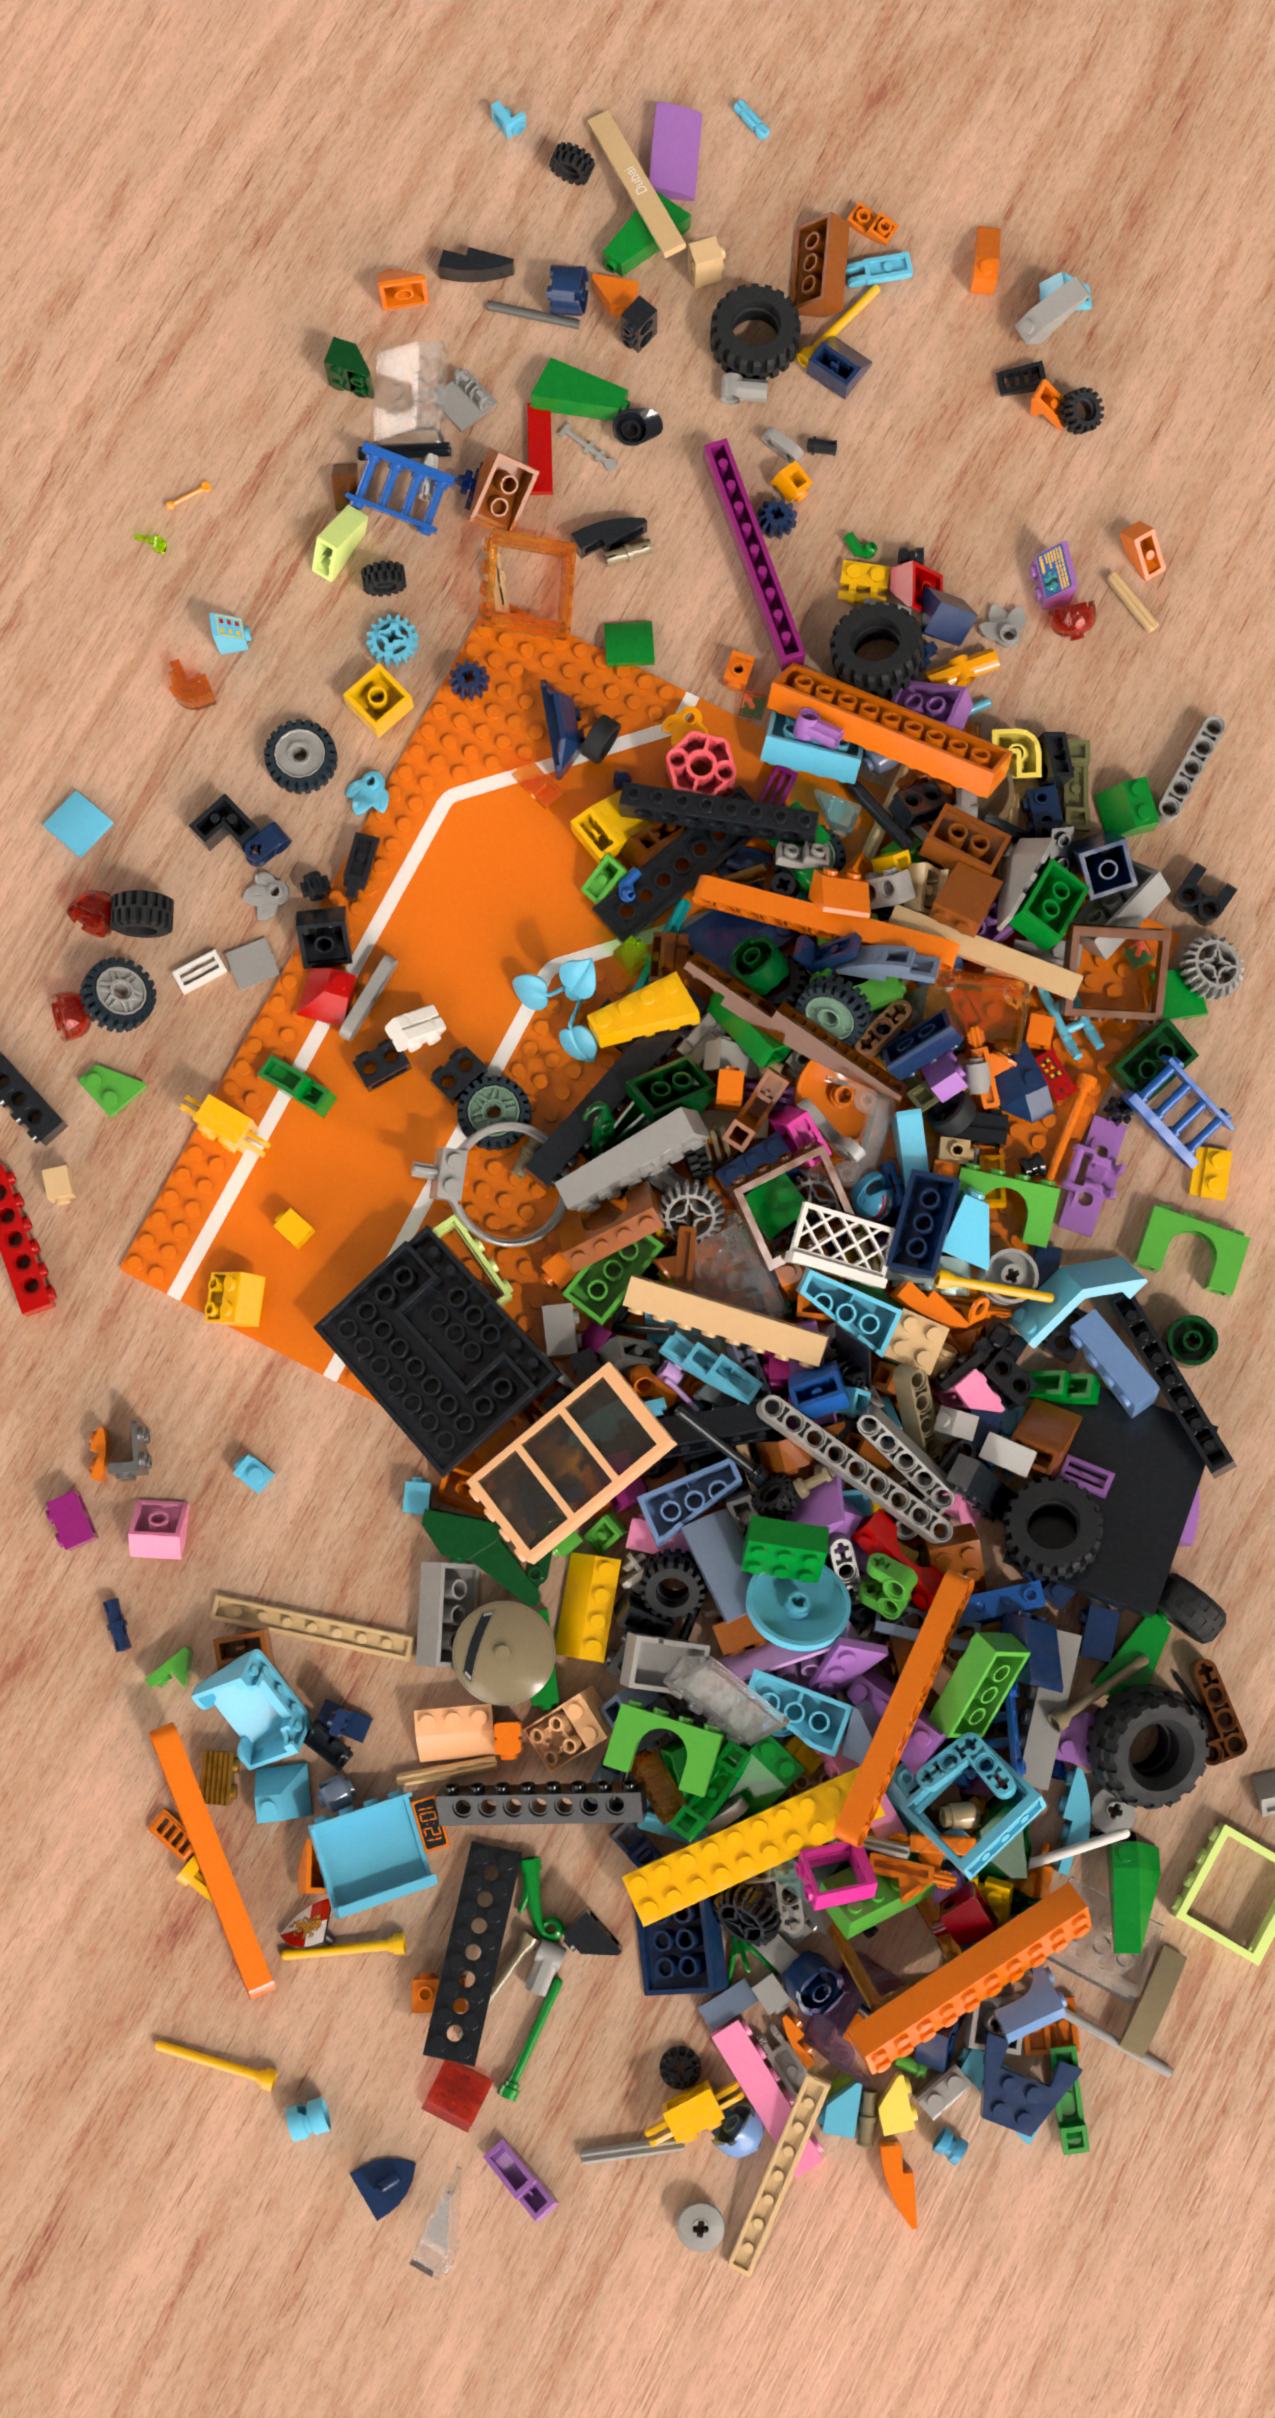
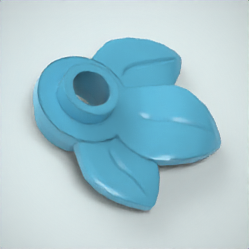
M370 771L362 779L353 781L348 786L345 794L346 797L353 799L352 808L357 816L365 813L371 806L384 813L389 803V793L385 789V779L377 771ZM375 779L374 784L369 786L370 782Z

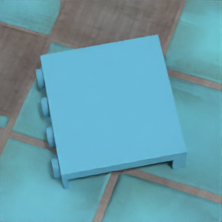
M402 1789L388 1793V1799L379 1802L377 1797L364 1801L363 1808L354 1810V1806L338 1810L339 1816L330 1818L329 1814L314 1818L315 1824L308 1826L334 1919L352 1915L438 1884L436 1874H431L409 1797L412 1796L411 1792L403 1794Z

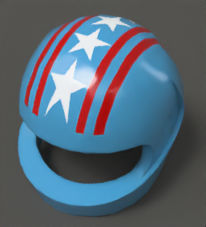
M878 1171L864 1176L850 1192V1199L857 1215L871 1222H877L886 1218L894 1204L892 1191L883 1190L886 1180ZM873 1181H876V1183L866 1192L867 1186Z

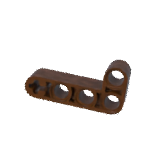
M1195 1659L1189 1665V1674L1204 1707V1711L1209 1716L1208 1721L1215 1737L1207 1739L1209 1746L1214 1749V1757L1211 1760H1206L1205 1758L1204 1764L1214 1766L1241 1756L1247 1750L1248 1744L1216 1665L1208 1659ZM1201 1666H1206L1208 1669L1204 1672L1205 1675H1199L1198 1673L1201 1670ZM1207 1680H1213V1683H1206L1204 1685L1202 1684L1203 1682H1207ZM1211 1688H1215L1218 1692V1698L1214 1702L1208 1699V1691ZM1222 1712L1228 1716V1723L1223 1727L1218 1723V1716ZM1232 1737L1238 1740V1747L1234 1751H1231L1228 1747V1741Z

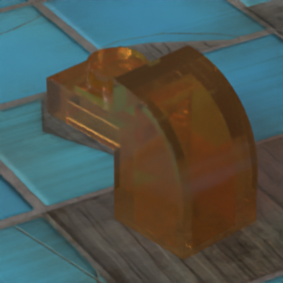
M176 659L170 662L173 670L169 671V675L173 685L169 686V689L180 706L189 710H201L217 704L206 674L188 680L180 660Z

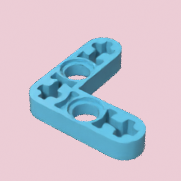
M973 1732L963 1734L924 1764L916 1774V1780L920 1787L926 1792H934L971 1765L998 1798L1009 1799L1016 1792V1783L1011 1774L981 1737ZM970 1741L976 1746V1749L973 1751L967 1746V1743ZM958 1749H960L961 1752L964 1754V1759H962L960 1754L957 1752ZM954 1756L957 1758V1764L954 1767H944L943 1763L947 1757ZM988 1759L994 1761L992 1770L984 1772L980 1769L983 1761ZM938 1765L941 1771L944 1773L942 1776L936 1769V1766ZM929 1774L933 1777L934 1781L931 1783L926 1781L925 1776ZM997 1775H999L1004 1783H1007L1008 1788L1006 1790L1000 1788L995 1779Z

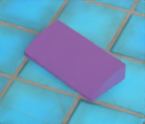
M656 102L649 181L654 190L667 199L695 201L702 113L680 105Z

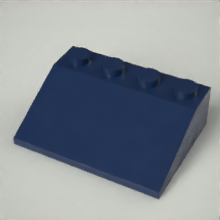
M758 881L749 885L750 887L765 890ZM715 909L679 932L680 934L689 935L688 941L691 944L689 954L691 957L695 952H698L737 980L739 979L731 971L729 962L732 963L733 957L731 954L733 949L743 939L750 936L758 938L761 937L760 935H766L782 952L796 943L798 937H800V932Z
M717 1893L643 1927L635 1909L645 1996L715 1993L728 1987L721 1924L718 1923V1918L713 1915L714 1910L712 1908Z

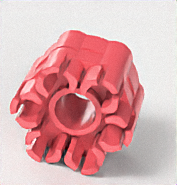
M699 731L689 732L684 739L667 753L666 777H668V781L672 784V789L726 797L728 791L731 793L735 787L736 766L733 763L729 742L722 737L702 734ZM697 765H704L711 771L707 775L698 776L691 769Z

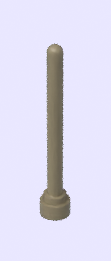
M1145 1655L1140 1656L1068 1708L1052 1711L1047 1715V1720L1051 1727L1058 1733L1069 1727L1072 1717L1149 1663V1658Z
M524 1929L519 1936L520 1941L518 1942L519 1947L494 1981L488 2008L527 1952L531 1953L532 1950H536L541 1943V1940L529 1930ZM462 2029L459 2031L457 2035L459 2040L462 2038L463 2035Z

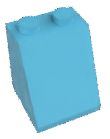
M971 1187L968 1188V1191L961 1188L956 1199L943 1252L988 1271L990 1266L989 1204L981 1191Z

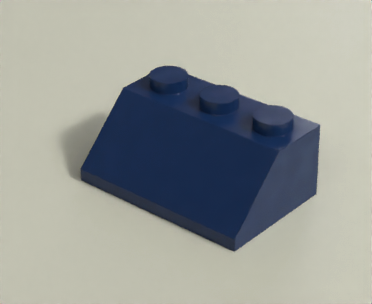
M944 1008L881 1050L886 1067L901 1081L905 1077L910 1078L914 1076L918 1069L924 1065L936 1062L940 1055L946 1051H952L959 1047L964 1038L961 1030Z
M778 1131L715 1172V1180L737 1212L738 1210L727 1185L738 1179L737 1176L742 1174L747 1176L755 1172L757 1166L764 1163L771 1164L777 1161V1157L781 1154L791 1151ZM799 1166L785 1172L793 1184L796 1183V1177L799 1176L801 1179L804 1177ZM753 1189L743 1193L744 1197Z

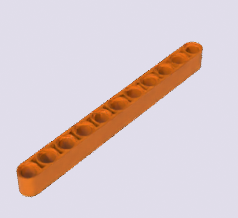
M708 875L699 876L692 897L694 903L703 907L830 941L857 932L862 937L860 947L870 945L915 947L916 954L941 958L939 970L943 971L953 970L960 948L957 942L871 918L823 912L814 903Z
M951 1570L945 1573L835 1824L834 1837L858 1848L863 1844L972 1594L974 1579Z
M171 1722L148 1732L246 1992L251 2000L275 1989V1985L174 1722Z

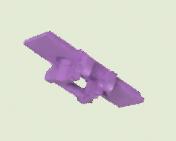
M1094 1115L1085 1144L1073 1145L1074 1153L1065 1181H1062L1060 1187L1069 1191L1058 1227L1091 1238L1103 1200H1115L1117 1191L1114 1189L1119 1175L1124 1173L1126 1167L1123 1164L1115 1165L1127 1129L1126 1125L1119 1124L1117 1127L1114 1121H1107L1105 1118ZM1103 1147L1107 1152L1106 1158L1098 1156L1094 1148ZM1086 1157L1089 1158V1164L1080 1186L1074 1183L1082 1158ZM1080 1193H1088L1091 1196L1092 1201L1090 1205L1083 1206L1079 1203L1078 1196Z

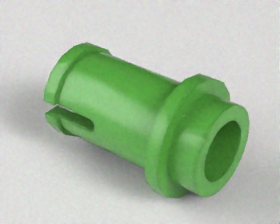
M910 2055L904 2058L899 2057L894 2062V2068L912 2073L917 2079L919 2077L924 2078L928 2069L927 2066L915 2062V2057Z

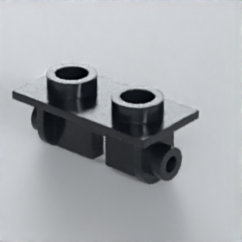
M313 1721L307 1728L308 1732L303 1743L337 1771H340L354 1755L350 1750L351 1747L345 1745L337 1737L334 1739L331 1734H328L329 1731L321 1725V1722Z

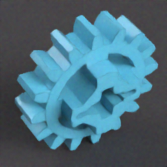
M387 614V620L385 621L379 617L378 625L371 624L373 632H367V637L370 640L366 641L367 647L370 648L371 657L376 656L377 663H381L384 660L386 667H389L391 662H394L395 667H399V661L408 664L407 657L414 658L413 650L419 649L416 642L419 640L418 633H415V625L409 626L408 618L401 621L399 614H397L395 619H392L390 614ZM401 629L406 632L409 638L401 634ZM377 644L384 647L385 652L381 651Z

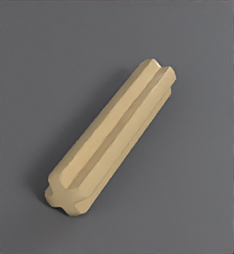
M1117 571L1110 574L1107 578V583L1148 633L1154 631L1158 627L1159 622Z

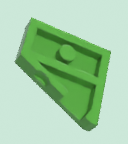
M97 1064L78 1080L111 1118L147 1088L144 1082Z

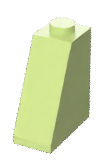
M347 505L317 536L312 571L333 582L365 535L368 516Z

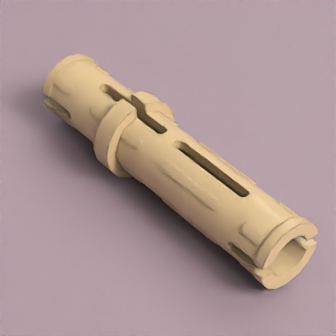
M490 552L485 557L488 568L487 581L491 584L497 623L506 624L512 619L505 587L506 574L502 571L500 554L498 552Z

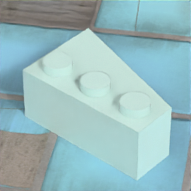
M941 1256L938 1268L949 1269L950 1272L954 1273V1276L972 1279L973 1267L968 1262L955 1257ZM887 1268L885 1278L888 1279L887 1281L892 1284L893 1288H896L901 1281L910 1280L922 1292L935 1290L944 1295L969 1297V1288L958 1286L947 1287V1289L935 1288L934 1278H915L893 1273Z

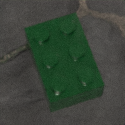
M1162 1018V1021L1153 1022L1104 1068L1124 1092L1128 1089L1136 1093L1143 1090L1167 1066L1159 1058L1162 1054L1170 1057L1176 1056L1184 1064L1183 1070L1199 1054L1169 1018ZM1174 1073L1148 1098V1102L1176 1077Z

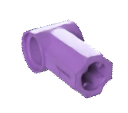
M802 708L799 710L793 735L803 741H817L835 750L843 738L844 731L842 728L821 719L820 714L816 710Z

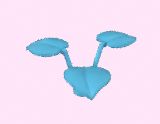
M593 958L565 962L559 969V977L563 986L551 992H547L546 981L537 975L523 974L515 977L512 981L513 989L520 1001L529 1009H544L548 1005L547 997H552L562 991H565L568 999L577 1000L568 1023L569 1029L566 1028L560 1031V1043L564 1050L575 1059L584 1062H594L597 1052V1042L594 1034L584 1026L577 1025L574 1027V1021L581 1003L591 997L596 988Z

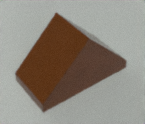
M357 463L333 465L332 483L336 511H342L349 505L350 501L345 498L346 492L353 495L356 493L359 484Z

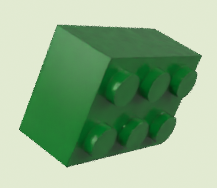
M1053 858L1039 868L1036 873L1038 874L1036 879L1025 892V898L1008 923L1044 952L1062 940L1090 889Z
M751 1515L743 1544L741 1571L751 1574L775 1576L780 1579L801 1580L805 1583H818L828 1551L829 1527Z

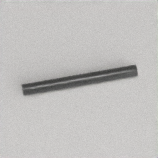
M488 301L487 303L488 311L573 329H579L580 326L579 319Z

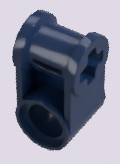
M272 822L245 844L244 851L247 861L254 867H262L277 854L287 849L292 840L276 822ZM253 851H256V852H258V853L261 852V854H260V855H257V854H255V853L252 854V852H253Z

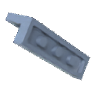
M906 1607L903 1612H907V1614L903 1617L900 1615L899 1619L892 1624L880 1621L882 1614L876 1611L872 1632L916 1641L921 1627L919 1629L909 1628L904 1619L911 1614L919 1615L924 1623V1617L927 1616L928 1611L922 1612L919 1609ZM899 1622H902L903 1626L896 1625V1624H898ZM971 1622L958 1625L956 1628L957 1630L963 1625L973 1627V1637L976 1632H980L981 1623ZM955 1632L953 1635L955 1638H952L948 1649L965 1652L970 1641L960 1639Z

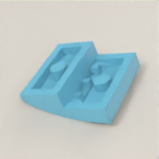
M75 790L43 826L79 858H82L114 823L88 799Z

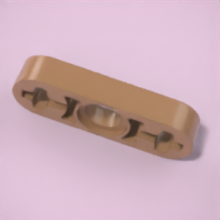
M902 999L892 1002L868 1027L862 1038L855 1044V1050L868 1059L875 1057L911 1020V1005ZM905 1009V1015L899 1014L896 1017V1010L901 1011ZM882 1024H886L891 1028L890 1032L885 1035L879 1034L876 1029ZM871 1042L870 1050L867 1048L862 1050V1044L868 1045Z

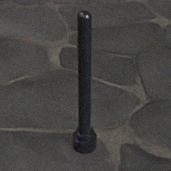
M683 1407L675 1408L674 1413L679 1419L746 1471L748 1480L752 1484L760 1487L768 1480L770 1471L762 1464H752Z

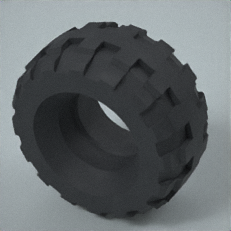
M1153 1684L1129 1686L1123 1689V1693L1116 1692L1107 1698L1106 1701L1108 1703L1103 1708L1099 1707L1093 1715L1096 1719L1093 1726L1088 1727L1087 1740L1090 1741L1089 1745L1086 1746L1087 1760L1091 1764L1093 1769L1091 1772L1095 1779L1107 1792L1135 1808L1138 1806L1145 1809L1162 1808L1163 1804L1169 1806L1180 1801V1796L1184 1793L1190 1794L1196 1787L1194 1783L1199 1775L1203 1777L1206 1770L1204 1764L1205 1757H1209L1210 1750L1209 1742L1206 1740L1208 1737L1207 1728L1204 1720L1199 1717L1198 1710L1175 1692ZM1156 1724L1158 1727V1742L1154 1751L1142 1762L1131 1764L1130 1747L1133 1739L1143 1728Z

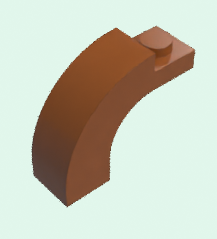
M769 1067L746 1104L731 1123L722 1140L743 1153L791 1080L772 1067Z

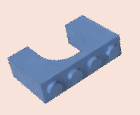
M1017 1914L1011 1916V1917H1010V1920H1012L1013 1918H1015V1917L1017 1916ZM979 1941L961 1945L963 1952ZM1043 1965L1037 1968L1031 1967L1030 1971L1033 1974V1982L1029 1991L1022 1998L994 2010L996 2020L1008 2044L1066 2017L1064 2007L1067 2006V2002L1061 1990L1055 1991L1052 1985L1055 1979L1049 1967L1044 1968Z

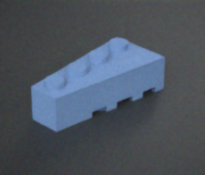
M1096 1309L1071 1325V1336H1069L1071 1342L1076 1348H1080L1083 1351L1087 1362L1096 1369L1131 1419L1156 1402L1160 1387Z
M728 1458L638 1496L639 1507L657 1549L679 1534L681 1527L696 1521L742 1486V1478L735 1463Z

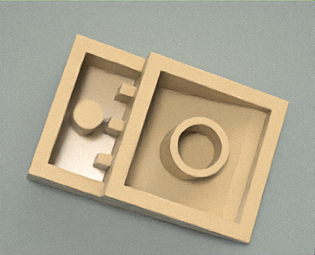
M927 862L911 863L909 873L916 898L904 902V907L930 916L933 903L952 871L949 869L939 870Z

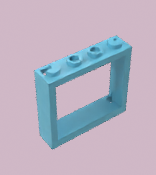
M989 1745L987 1746L1011 1774L1016 1783V1788L1025 1798L962 1858L918 1816L962 1772L934 1792H926L919 1787L914 1793L907 1796L908 1799L900 1806L905 1816L969 1880L1047 1806L1042 1796ZM956 1757L946 1758L943 1763L944 1767H954L953 1760ZM940 1768L937 1770L941 1776L944 1774ZM932 1776L926 1777V1781L930 1783L934 1781Z

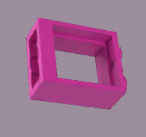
M786 1105L768 1117L775 1132L778 1131L792 1153L801 1149L800 1146L803 1143L807 1144L814 1140V1142L818 1141L824 1144L828 1155L832 1154L808 1111ZM784 1133L788 1134L787 1138H783ZM817 1156L803 1164L813 1167L820 1160Z
M845 1841L800 1850L798 1862H795L797 1877L802 1878L804 1883L805 1898L807 1901H811L814 1911L875 1897L878 1881L863 1844L858 1848ZM849 1860L858 1884L820 1892L811 1868Z

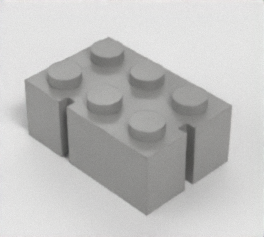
M628 1632L619 1684L628 1688L702 1698L706 1674L693 1670V1667L697 1666L707 1669L710 1646L701 1642Z

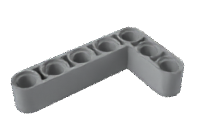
M873 1405L866 1406L861 1411L857 1423L860 1433L921 1492L916 1498L941 1515L953 1504L955 1493L952 1491L953 1487L946 1481L948 1475L880 1408ZM865 1418H873L876 1423L869 1424L865 1421ZM891 1436L895 1441L887 1442L883 1437ZM909 1454L913 1459L906 1460L901 1455ZM927 1472L931 1475V1477H922L920 1473ZM946 1490L949 1495L943 1496L938 1491ZM915 1509L913 1511V1519L918 1523L922 1520V1514L919 1510ZM896 1519L895 1525L898 1527L897 1537L903 1540H910L917 1535L916 1532L904 1526L901 1521Z

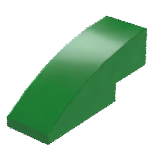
M272 1054L257 1074L263 1080L322 1118L326 1116L337 1100V1097L330 1090L311 1080L307 1075Z
M1066 1370L1027 1371L1032 1376V1380L1037 1384L1027 1397L1028 1399L1035 1400V1398L1047 1402L1098 1405L1100 1380L1094 1374H1069Z

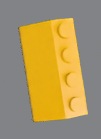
M571 1552L556 1639L557 1655L605 1662L621 1560Z

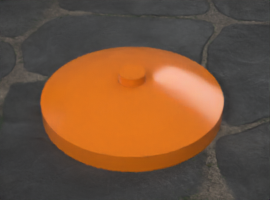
M876 1057L869 1059L885 1070L883 1065ZM811 1059L801 1068L794 1087L795 1107L805 1097L808 1098L841 1135L851 1137L857 1143L869 1139L882 1127L888 1117L892 1103V1097L853 1081Z

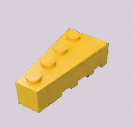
M676 971L587 1015L589 1028L600 1048L631 1041L632 1038L639 1036H652L656 1032L668 1029L670 1031L680 1029V1026L691 1024L693 1026L701 1024L699 1010Z

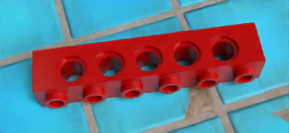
M1 1164L0 1189L6 1188V1195L0 1199V1252L21 1313L29 1317L56 1307L54 1299H57V1294L53 1285L48 1284L46 1278L49 1275L48 1268L44 1261H40L38 1255L41 1252L40 1245L36 1238H32L30 1232L33 1229L31 1220L28 1215H24L22 1210L25 1203L21 1193H17L14 1184L17 1183L15 1174L12 1169L9 1170ZM9 1211H14L13 1220L5 1222V1214ZM17 1234H22V1242L14 1246L12 1243L13 1237ZM25 1257H30V1265L25 1269H21V1260ZM38 1280V1289L34 1292H29L28 1286L30 1282Z

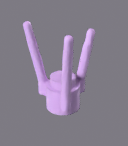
M666 1360L658 1369L656 1376L670 1386L694 1411L699 1412V1408L692 1401L693 1399L678 1385L683 1377V1373H681L682 1368Z

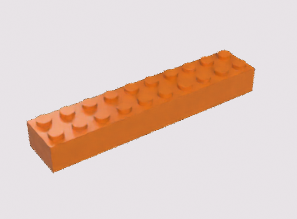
M795 662L787 667L771 685L767 707L775 710L778 714L797 719L800 709H814L820 714L821 719L843 729L844 735L842 740L862 746L865 750L874 751L887 759L903 763L911 769L927 773L933 778L944 780L954 787L968 790L976 796L988 798L1007 775L1012 751Z
M1068 1881L847 2030L855 2050L871 2074L874 2075L876 2072L882 2073L891 2066V2062L899 2057L904 2058L914 2050L913 2047L921 2042L930 2041L938 2030L944 2026L948 2028L955 2024L958 2017L963 2013L974 2011L979 2007L981 2001L987 1997L992 1998L998 1995L1003 1986L1009 1982L1014 1983L1020 1980L1025 1971L1031 1967L1037 1968L1042 1965L1050 1954L1061 1952L1067 1947L1068 1942L1076 1937L1081 1938L1089 1932L1090 1927H1092L1087 1904Z

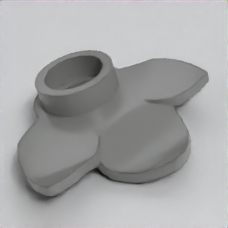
M992 605L988 615L989 622L981 623L979 627L981 633L987 639L997 641L1004 648L1015 647L1020 641V631L1026 624L1024 610L1021 606H1018L1008 614L999 606ZM1009 634L1012 636V639L1007 640L1004 638V635Z
M267 872L255 874L256 885L249 887L243 895V900L247 904L257 906V920L259 921L267 920L276 915L279 905L285 903L290 896L287 884L276 880L272 874ZM279 888V894L274 896L275 890Z

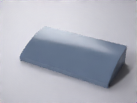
M727 1508L681 1527L680 1532L725 1623L728 1624L747 1615L746 1593L749 1582L754 1574L741 1571L744 1542Z

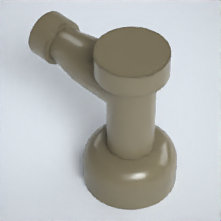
M815 1462L813 1464L814 1476L806 1480L797 1478L793 1481V1485L801 1499L808 1497L810 1489L825 1481L830 1482L833 1480L829 1469L826 1466L823 1467L822 1463Z

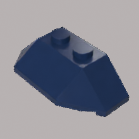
M544 679L540 680L556 780H561L581 754V744L585 741L583 729L578 730L577 721H581L579 706L574 707L573 698Z
M1012 1025L989 1034L985 1045L988 1046L989 1053L991 1054L993 1050H996L1017 1063L1016 1067L1013 1066L994 1076L1000 1099L999 1109L1024 1119L1031 1124L1054 1114L1048 1085L1026 1040Z

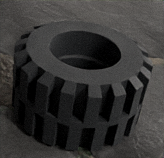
M129 890L114 894L111 897L110 928L120 934L131 937L155 938L165 936L173 930L174 900L164 894L145 890Z
M784 954L789 973L780 983L790 981L788 987L780 994L772 995L774 989L778 986L776 985L762 997L778 1008L783 1001L796 1008L797 1000L809 984L811 976L805 967L794 957Z
M670 1548L664 1550L663 1554L659 1551L655 1553L654 1558L650 1557L643 1570L640 1587L641 1598L645 1600L644 1605L646 1608H652L651 1613L654 1615L659 1613L663 1619H666L667 1616L672 1617V1620H677L679 1616L685 1619L688 1618V1613L692 1615L696 1613L697 1607L700 1608L703 1604L706 1583L694 1558L691 1557V1552L686 1551L682 1553L679 1548H676L675 1552H671ZM667 1578H676L683 1581L687 1587L681 1590H670L664 1587L661 1581Z

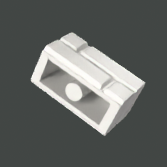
M430 1004L393 1017L385 1026V1031L389 1038L393 1040L392 1043L398 1052L407 1049L409 1052H413L426 1042L428 1045L438 1042L441 1039L440 1035L446 1030V1025L442 1018L438 1016L439 1013L434 1005Z

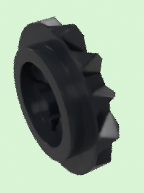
M672 2047L661 2058L659 2066L660 2075L664 2083L672 2089L685 2090L694 2086L700 2078V2059L688 2047ZM678 2057H680L684 2066H692L684 2070L683 2079H680L678 2071H669V2069L677 2066Z

